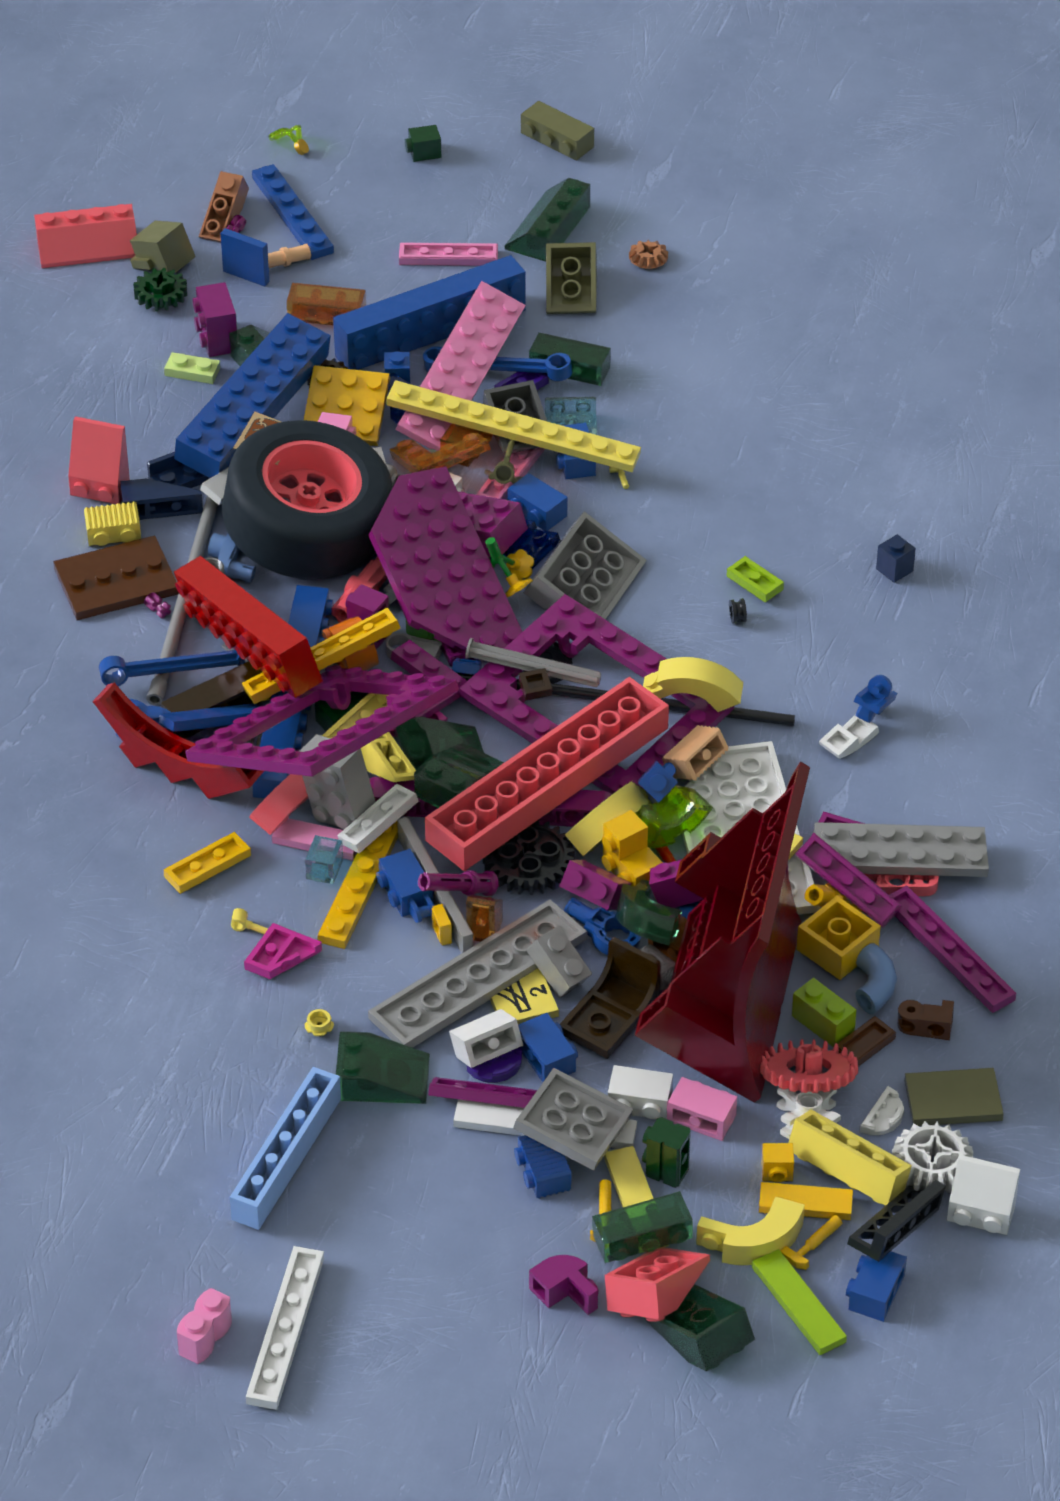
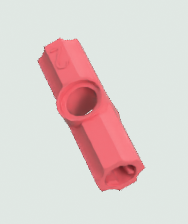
M378 557L371 560L358 576L352 575L348 579L343 595L332 607V615L339 623L347 620L345 602L351 592H354L361 584L379 591V588L387 580V575Z

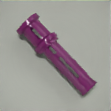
M466 870L462 874L424 872L418 878V886L422 891H461L467 896H473L476 893H482L484 896H493L498 889V877L493 871L476 873L473 870Z

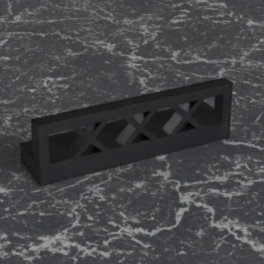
M935 1180L922 1192L914 1190L912 1186H908L849 1236L847 1245L879 1262L939 1210L946 1185ZM862 1239H873L872 1244H869Z

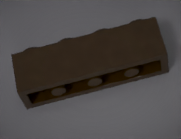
M248 661L174 697H170L161 702V707L172 713L251 704L253 702L245 692L242 683L262 673V671L255 670ZM207 728L174 732V734L186 739Z

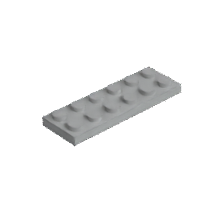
M814 823V833L863 874L988 877L989 866L985 827Z

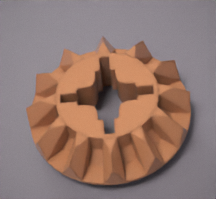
M638 241L637 245H631L629 259L640 268H658L667 262L668 251L666 246L660 245L658 241Z

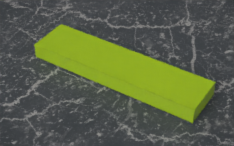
M779 1249L752 1261V1269L819 1355L846 1343V1334Z

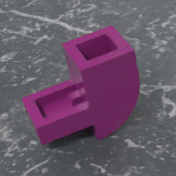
M556 1255L543 1260L529 1270V1289L548 1308L569 1296L587 1315L598 1309L599 1290L593 1280L587 1279L588 1264L582 1259L571 1255Z

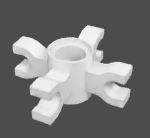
M778 1088L777 1094L784 1098L777 1102L776 1107L783 1111H790L781 1116V1121L787 1125L780 1129V1134L790 1139L795 1119L809 1110H813L835 1123L840 1121V1114L834 1111H826L836 1106V1101L831 1099V1096L836 1094L837 1090L830 1089V1092H800L797 1094L796 1092L789 1091V1089Z

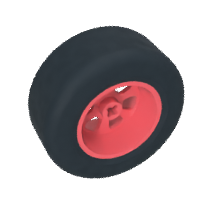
M293 420L272 424L247 437L236 449L231 459L222 502L224 524L236 546L252 561L270 571L288 577L310 580L341 576L361 567L376 553L369 538V533L393 488L391 475L378 453L364 440L345 429L327 423L307 420Z

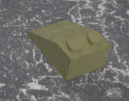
M596 242L546 244V313H596Z

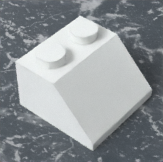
M960 1155L949 1200L947 1221L962 1226L967 1225L983 1229L991 1233L1007 1235L1016 1204L1020 1169Z

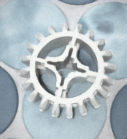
M924 1121L922 1127L913 1123L910 1130H903L901 1137H897L892 1155L912 1165L905 1188L913 1186L914 1190L923 1191L932 1182L937 1180L945 1184V1191L951 1194L959 1156L964 1155L973 1158L972 1146H969L968 1137H961L960 1129L951 1131L950 1124L940 1127L938 1121L934 1126L928 1125ZM932 1155H934V1162H931Z

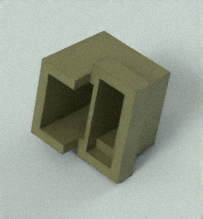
M154 221L130 240L135 256L130 261L135 269L151 270L154 267L158 271L166 268V272L174 269L176 273L196 257L181 222Z

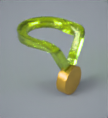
M295 125L290 129L280 128L268 135L270 141L288 135L293 140L298 154L304 155L309 151L308 144L302 139L300 125Z

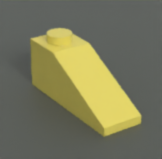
M389 732L361 748L368 772L392 782L416 780L419 778L418 772Z

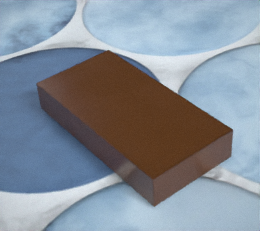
M873 1016L837 1043L839 1053L842 1052L844 1047L847 1048L848 1054L852 1051L854 1057L858 1060L859 1067L895 1040L896 1031L876 1016Z

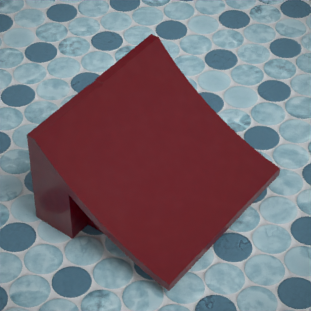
M801 761L793 772L785 793L764 813L752 808L722 838L710 832L680 861L675 883L703 898V900L688 913L669 987L640 1013L635 1032L636 1037L754 1103L762 1096L765 1079L760 1073L762 1056L766 1058L765 1051L769 1053L770 1047L774 1044L781 1006L784 1001L797 945L798 926L802 923L793 899L787 864L810 767Z

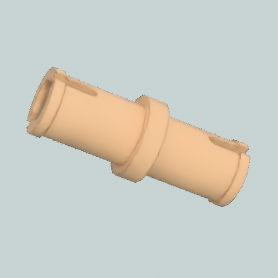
M303 244L292 248L281 247L279 251L268 253L269 268L281 265L287 267L293 262L308 260L311 258L310 248L308 244Z

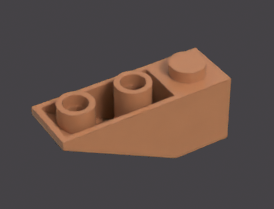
M220 171L199 238L221 242L220 233L228 225H231L230 221L235 215L240 214L245 203L249 187L242 175Z

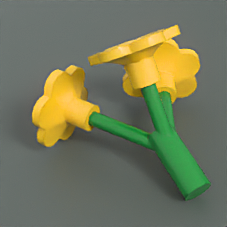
M490 537L485 541L492 558L491 564L493 569L495 564H499L507 576L505 579L510 585L509 590L505 593L507 598L522 590L533 581L529 577L533 572L531 567L534 565V558L527 555L525 550L519 549L515 554H509L506 557L501 554L494 537Z

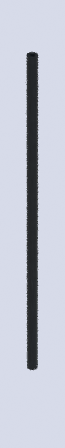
M457 673L467 681L474 676V674ZM517 679V690H520L521 686L519 679ZM551 683L553 695L596 700L608 692L607 690ZM661 698V700L669 705V710L688 712L691 709L676 699ZM734 707L726 716L729 718L794 726L795 715Z

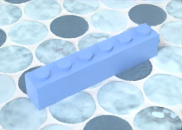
M312 1067L230 1196L231 1220L257 1230L261 1228L340 1102V1076Z

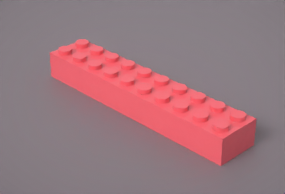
M629 676L426 816L425 841L463 871H466L667 730L669 705Z

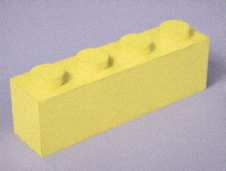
M809 1110L794 1121L789 1143H793L794 1154L799 1159L822 1169L825 1174L838 1178L850 1188L861 1191L875 1202L885 1206L905 1190L912 1165L813 1110Z

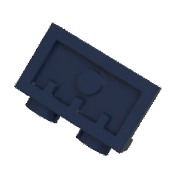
M175 452L147 462L148 479L188 488L199 486L209 479V477L175 460Z

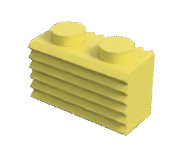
M136 502L122 503L121 505L117 503L111 506L107 504L106 506L101 505L95 508L91 506L84 509L89 546H104L109 543H126L141 539Z

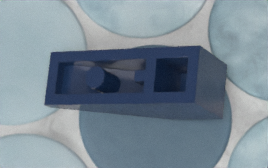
M147 478L120 481L122 503L136 502L139 520L201 514L203 512L201 490Z

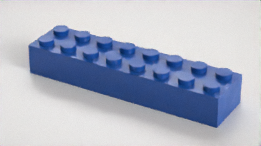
M512 255L335 316L333 317L335 357L339 362L343 361L348 369L359 370L384 361V352H410L448 338L481 281L526 305V271Z
M287 313L176 438L174 459L209 478L227 469L236 451L233 447L253 413L258 412L275 418L310 378L314 365L320 366L328 357L331 335Z

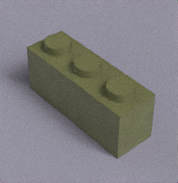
M539 100L521 113L522 134L576 161L594 148V127Z

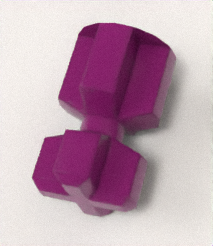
M235 215L230 221L231 225H228L226 229L239 233L245 227L246 219L241 215Z
M155 592L147 595L144 604L153 612L157 610L156 615L161 619L166 615H170L171 605L167 602L162 603L163 599Z

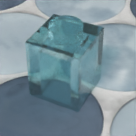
M315 835L305 858L306 879L334 884L343 862L342 840Z

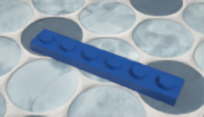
M272 164L252 170L253 180L300 245L308 244L311 251L310 259L314 260L333 254L334 245L276 166Z

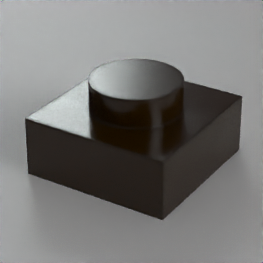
M546 668L519 673V683L525 701L552 696V686Z

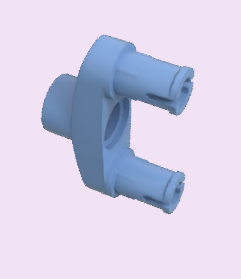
M213 533L208 546V556L218 558L223 563L224 574L227 577L252 583L256 567L236 562L241 550L236 546L229 534L225 536Z

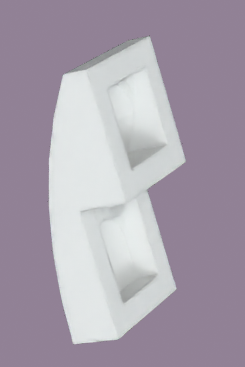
M854 715L844 726L837 724L819 741V744L841 759L868 743L879 733V729L873 722L868 723Z

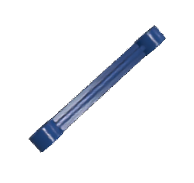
M431 347L423 353L426 372H429L434 360H436L443 347ZM564 353L552 354L547 359L496 357L489 369L491 371L547 373L548 378L553 381H563L572 375L571 359Z
M236 650L125 662L119 656H108L100 662L99 672L101 680L106 686L114 682L117 686H121L127 681L128 677L239 666L246 663V661L241 659ZM119 668L116 672H112V675L106 674L110 669Z

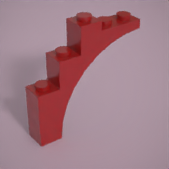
M115 682L108 684L92 701L123 741L119 748L135 768L156 762L171 783L193 778L208 799L248 789L264 772L261 770L188 762L185 751L195 746V743L174 734L147 716L122 692Z

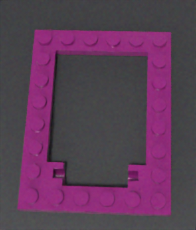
M566 594L504 648L539 657L557 641L561 652L569 658H574L590 643L643 678L657 672L660 661L666 660L665 657ZM488 662L459 688V696L530 743H534L558 726L524 704L525 698L522 689L517 690V679L515 678L523 670ZM688 693L672 694V697L691 709L629 768L625 770L617 764L591 783L611 794H614L631 781L643 788L638 784L637 780L656 760L663 766L662 758L697 725H702L703 727L710 726L711 728L716 727L734 709V706L717 712L706 700L699 696Z
M333 665L327 667L325 672L320 674L323 680L320 684L297 698H294L289 693L272 698L270 700L271 703L253 709L252 713L246 717L235 719L233 724L228 727L217 729L214 735L209 738L196 741L195 746L185 751L188 762L313 777L459 690L458 682L455 679H445V676L442 675L425 677L422 673L405 675L401 671L385 673L380 669L365 671L360 667L345 669L341 668L340 665ZM351 691L388 695L386 696V707L376 709L371 716L357 720L354 726L338 731L335 737L319 742L318 747L310 751L300 752L295 751L294 748L275 749L271 745L258 747L253 746L252 743H245L319 700L326 701L332 709L345 710L351 701Z

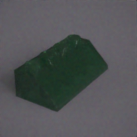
M567 178L546 190L505 244V250L546 262V244L564 243L590 208L591 184Z

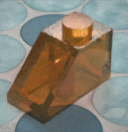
M472 895L468 896L466 900V922L473 932V941L481 942L500 930L503 920V900Z

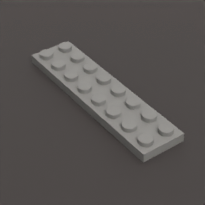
M548 900L368 1011V1018L406 1052L536 970L538 967L526 951L536 939L560 926L575 947L587 940V931L552 900Z

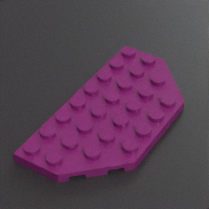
M447 467L400 475L369 533V538L409 626L417 630L422 628L434 634V638L452 648L455 645L465 651L470 638H474V642L505 648L522 633V629Z

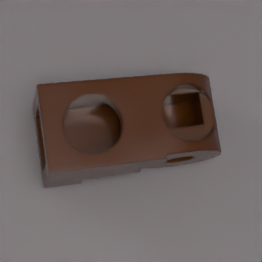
M916 1000L903 1001L898 1007L897 1025L899 1030L908 1035L950 1041L954 1001L942 1000V1006L921 1004Z

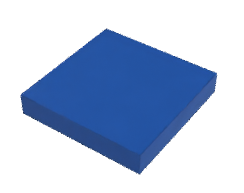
M225 228L220 233L223 272L265 287L270 282L267 243Z

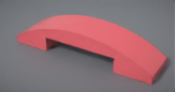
M290 774L250 814L249 818L269 835L288 820L290 814L308 799L302 775Z

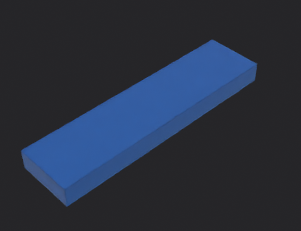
M251 703L163 713L159 716V723L173 732L229 726L233 724L235 719L246 717L252 713L253 709L261 706Z

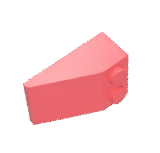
M75 416L73 420L68 474L70 495L112 504L121 503L120 481L130 480L125 426Z
M658 1246L605 1274L607 1311L620 1313L622 1317H646V1320L650 1322L664 1320L665 1316L676 1311L710 1262V1255Z

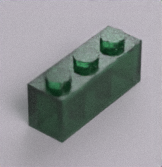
M538 333L529 350L530 359H547L555 353L567 354L571 359L572 375L568 379L602 386L610 369L611 348Z
M680 1191L592 1216L593 1237L604 1263L615 1260L620 1261L632 1255L651 1252L657 1248L674 1243L679 1244L693 1238V1219Z

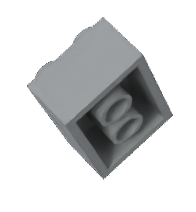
M316 734L300 752L310 751L318 747L319 742L330 738ZM361 748L313 777L302 776L315 820L345 829L375 803Z

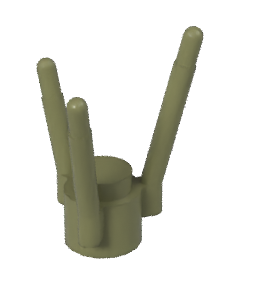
M510 439L503 461L495 466L494 471H484L489 476V479H495L501 484L509 482L514 484L523 478L514 475L515 467L510 462L515 440Z

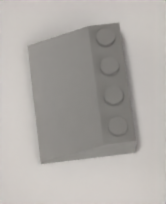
M584 511L569 528L523 593L545 610L549 609L566 594L606 619L647 560Z

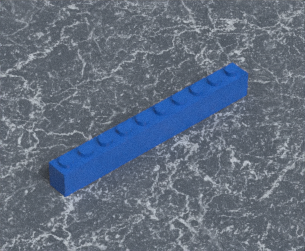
M297 585L288 624L307 638L310 647L324 641L322 630L329 627L327 615L332 616L333 600L329 599V588ZM279 691L276 694L272 695L271 699L274 697L283 696L288 692ZM312 705L264 731L259 747L271 745L275 749L294 748L295 751L301 750L304 741V734L301 731L306 730L308 724V714L305 713L306 710L311 711ZM264 771L252 785L253 797L265 799L290 774Z

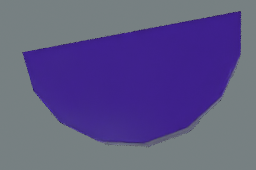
M518 1047L472 1068L467 1065V1072L473 1078L483 1082L498 1083L506 1081L516 1075L521 1068L522 1049Z

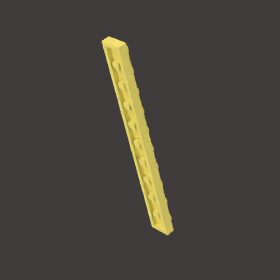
M395 380L386 398L387 406L632 473L641 454V447L397 380Z

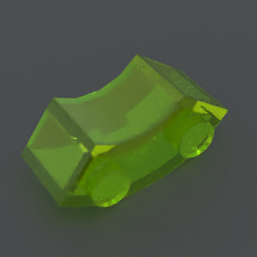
M675 785L659 803L642 805L636 815L648 826V847L660 848L676 843L674 838L680 836L685 831L693 832L705 820L713 806L695 789Z

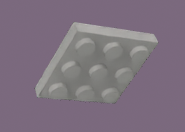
M553 1068L516 1119L513 1129L595 1170L630 1119L634 1109Z

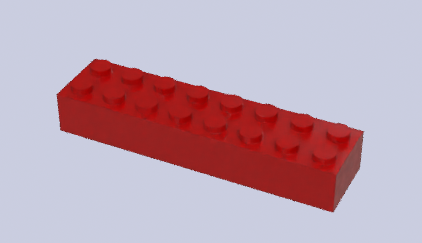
M202 556L174 571L177 579L175 587L179 594L184 597L186 603L183 604V607L188 616L196 618L203 628L207 627L215 638H221L229 649L233 648L236 650L241 659H247L255 670H261L269 681L273 680L276 682L281 691H287L294 698H297L323 682L307 638Z

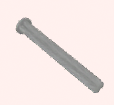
M470 638L465 654V659L467 660L471 657L525 671L546 668L547 674L550 677L592 687H598L601 681V672L474 642V638Z

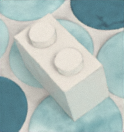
M502 1009L449 1031L456 1058L471 1068L523 1046L517 1019Z
M614 1065L608 1096L633 1108V1116L649 1119L663 1117L667 1119V1102L672 1095L673 1074Z

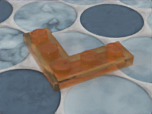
M471 433L464 436L463 440L454 444H445L440 447V450L433 453L412 439L400 441L397 443V446L389 450L392 459L410 472L415 473L445 466L449 468L491 448L486 438L478 433Z

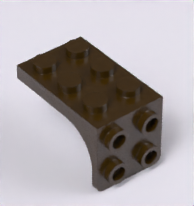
M613 937L608 943V957L599 979L560 1023L564 1036L608 1059L637 1026L640 1013L660 995V961L652 954H647L633 947L630 943Z

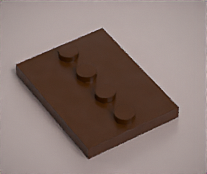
M155 535L53 561L54 570L76 620L143 604L147 595L155 592L162 599L179 594L175 587L177 581Z

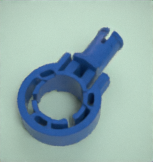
M572 897L566 904L564 912L585 925L584 929L587 931V935L592 937L594 946L600 952L608 955V943L611 938L606 935V932L612 931V929H621L626 934L629 933L628 938L622 941H626L638 949L642 937V928L634 917L619 911L610 912L602 907L592 909L575 897Z

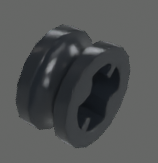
M744 598L739 599L738 602H735L734 599L729 600V613L732 624L736 623L737 620L747 621Z

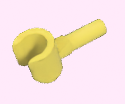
M609 466V472L618 473L623 488L628 489L629 484L624 470Z
M236 908L233 910L231 920L233 930L240 932L246 928L261 934H265L268 930L266 927L247 920L248 913L244 909Z

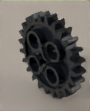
M538 819L484 857L482 862L484 864V871H493L497 875L498 887L507 884L508 892L513 888H518L519 895L523 893L524 889L528 890L530 895H533L534 889H538L543 894L545 893L546 886L554 890L555 882L561 883L569 861L575 860V849H573V844L566 837V833L560 834L559 826L550 829L549 821L542 826L539 825Z

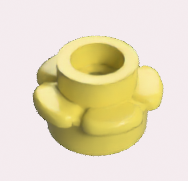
M316 1009L308 1014L305 1029L314 1036H324L327 1032L333 1030L334 1022L331 1021L332 1018L326 1010Z

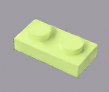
M172 352L164 367V373L168 377L213 384L221 368L220 360Z

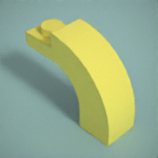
M677 657L660 661L659 670L644 677L643 687L660 699L676 693L693 694L703 698L717 712L741 703L744 682L732 671L715 662L694 657Z
M631 781L593 809L565 835L581 855L585 856L602 843L604 823L630 810H633L638 815L645 811L652 803L649 801L646 791Z
M775 1196L766 1217L758 1223L749 1226H734L701 1216L697 1225L696 1245L722 1252V1263L752 1265L753 1260L778 1249L782 1250L785 1246L790 1248L803 1226L805 1205Z

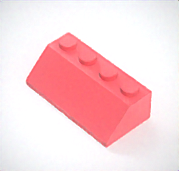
M118 204L116 206L93 207L54 213L47 212L34 215L41 268L128 259L135 256L130 240L137 235L132 204Z

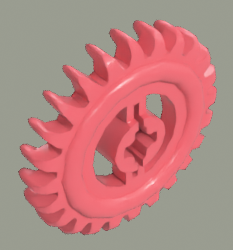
M801 1039L800 1046L797 1049L793 1047L791 1040L788 1043V1050L783 1049L782 1043H779L777 1053L774 1047L771 1046L769 1053L765 1051L766 1058L762 1056L760 1073L770 1084L779 1086V1088L784 1090L789 1089L792 1092L801 1091V1093L830 1092V1089L837 1090L847 1086L858 1074V1060L854 1057V1053L851 1051L848 1054L846 1047L839 1053L837 1043H835L833 1050L828 1051L826 1040L822 1048L816 1045L815 1039H813L812 1044H804L803 1039ZM795 1066V1073L789 1070V1068ZM822 1066L827 1068L828 1071L822 1073Z

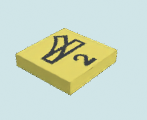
M539 968L490 999L494 1011L504 1010L516 1018L518 1024L548 1013L551 1018L559 1017L557 1004Z

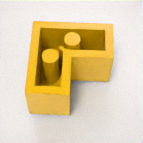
M630 810L603 824V856L601 859L607 871H611L614 875L632 883L629 891L637 897L651 890L649 885L650 868L656 867L663 862L648 847V826L633 810Z

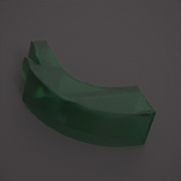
M642 879L635 887L623 884L616 912V918L619 923L641 937L669 946L677 937L682 910L651 900V887L647 880Z

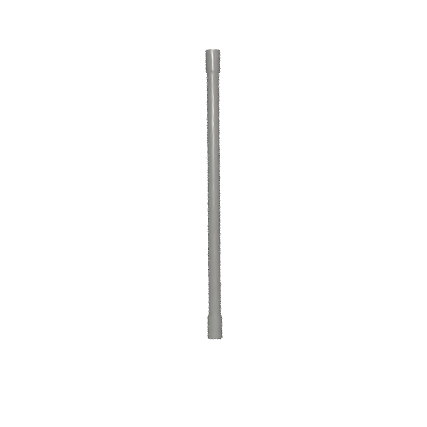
M208 496L188 563L199 556H204L218 504ZM180 594L177 597L160 658L174 657L187 615L183 604L186 602ZM169 673L155 674L147 695V701L151 705L158 706L163 702Z

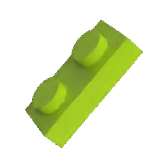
M746 556L727 568L728 578L765 603L784 590V582Z

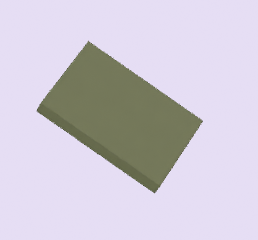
M994 1068L905 1073L904 1081L912 1123L917 1126H922L924 1121L928 1125H934L937 1121L939 1125L1003 1121L1004 1113Z

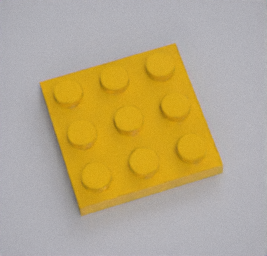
M314 365L303 420L318 422L322 412L352 416V425L356 427V436L370 446H378L390 382L389 373Z

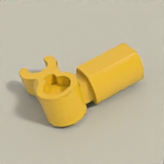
M828 883L825 885L813 884L806 889L805 900L813 906L823 907L835 896H838L862 912Z

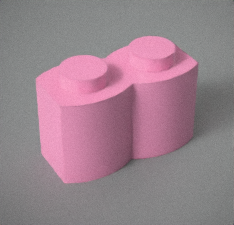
M213 1288L206 1290L199 1296L194 1310L186 1314L177 1327L180 1356L196 1364L203 1362L209 1357L214 1349L215 1341L221 1339L231 1327L232 1315L229 1296Z

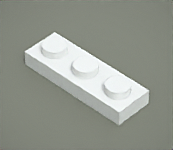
M396 784L337 835L340 844L357 853L363 851L419 802L416 793Z

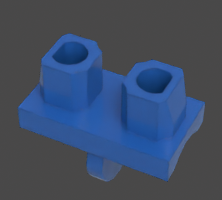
M884 675L872 677L868 686L856 695L854 702L859 704L856 717L870 723L874 719L875 714L880 715L895 700L898 693L892 691V683L889 678Z

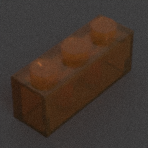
M292 283L287 298V313L306 323L333 325V317L366 306V290Z

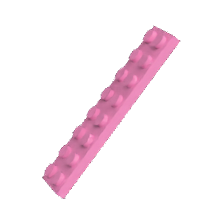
M481 281L420 387L472 401L526 305ZM405 411L395 430L429 449L442 452L457 424Z

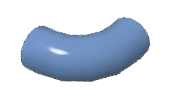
M870 943L862 949L857 957L856 964L865 972L868 980L861 988L856 990L855 995L861 1008L869 1014H874L892 998L897 976L890 957L878 945Z

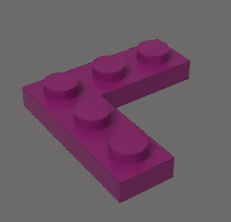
M411 640L394 649L391 653L390 659L410 674L422 673L425 677L442 675L445 676V679L457 680L459 688L467 682V680ZM459 690L408 721L414 726L419 725L460 698Z

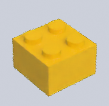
M835 896L798 926L796 950L841 980L857 967V957L864 947L870 943H875L879 946L881 926L840 897Z

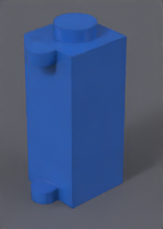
M656 760L637 780L638 784L659 803L678 783L677 779L673 776L676 768L670 762L662 766Z

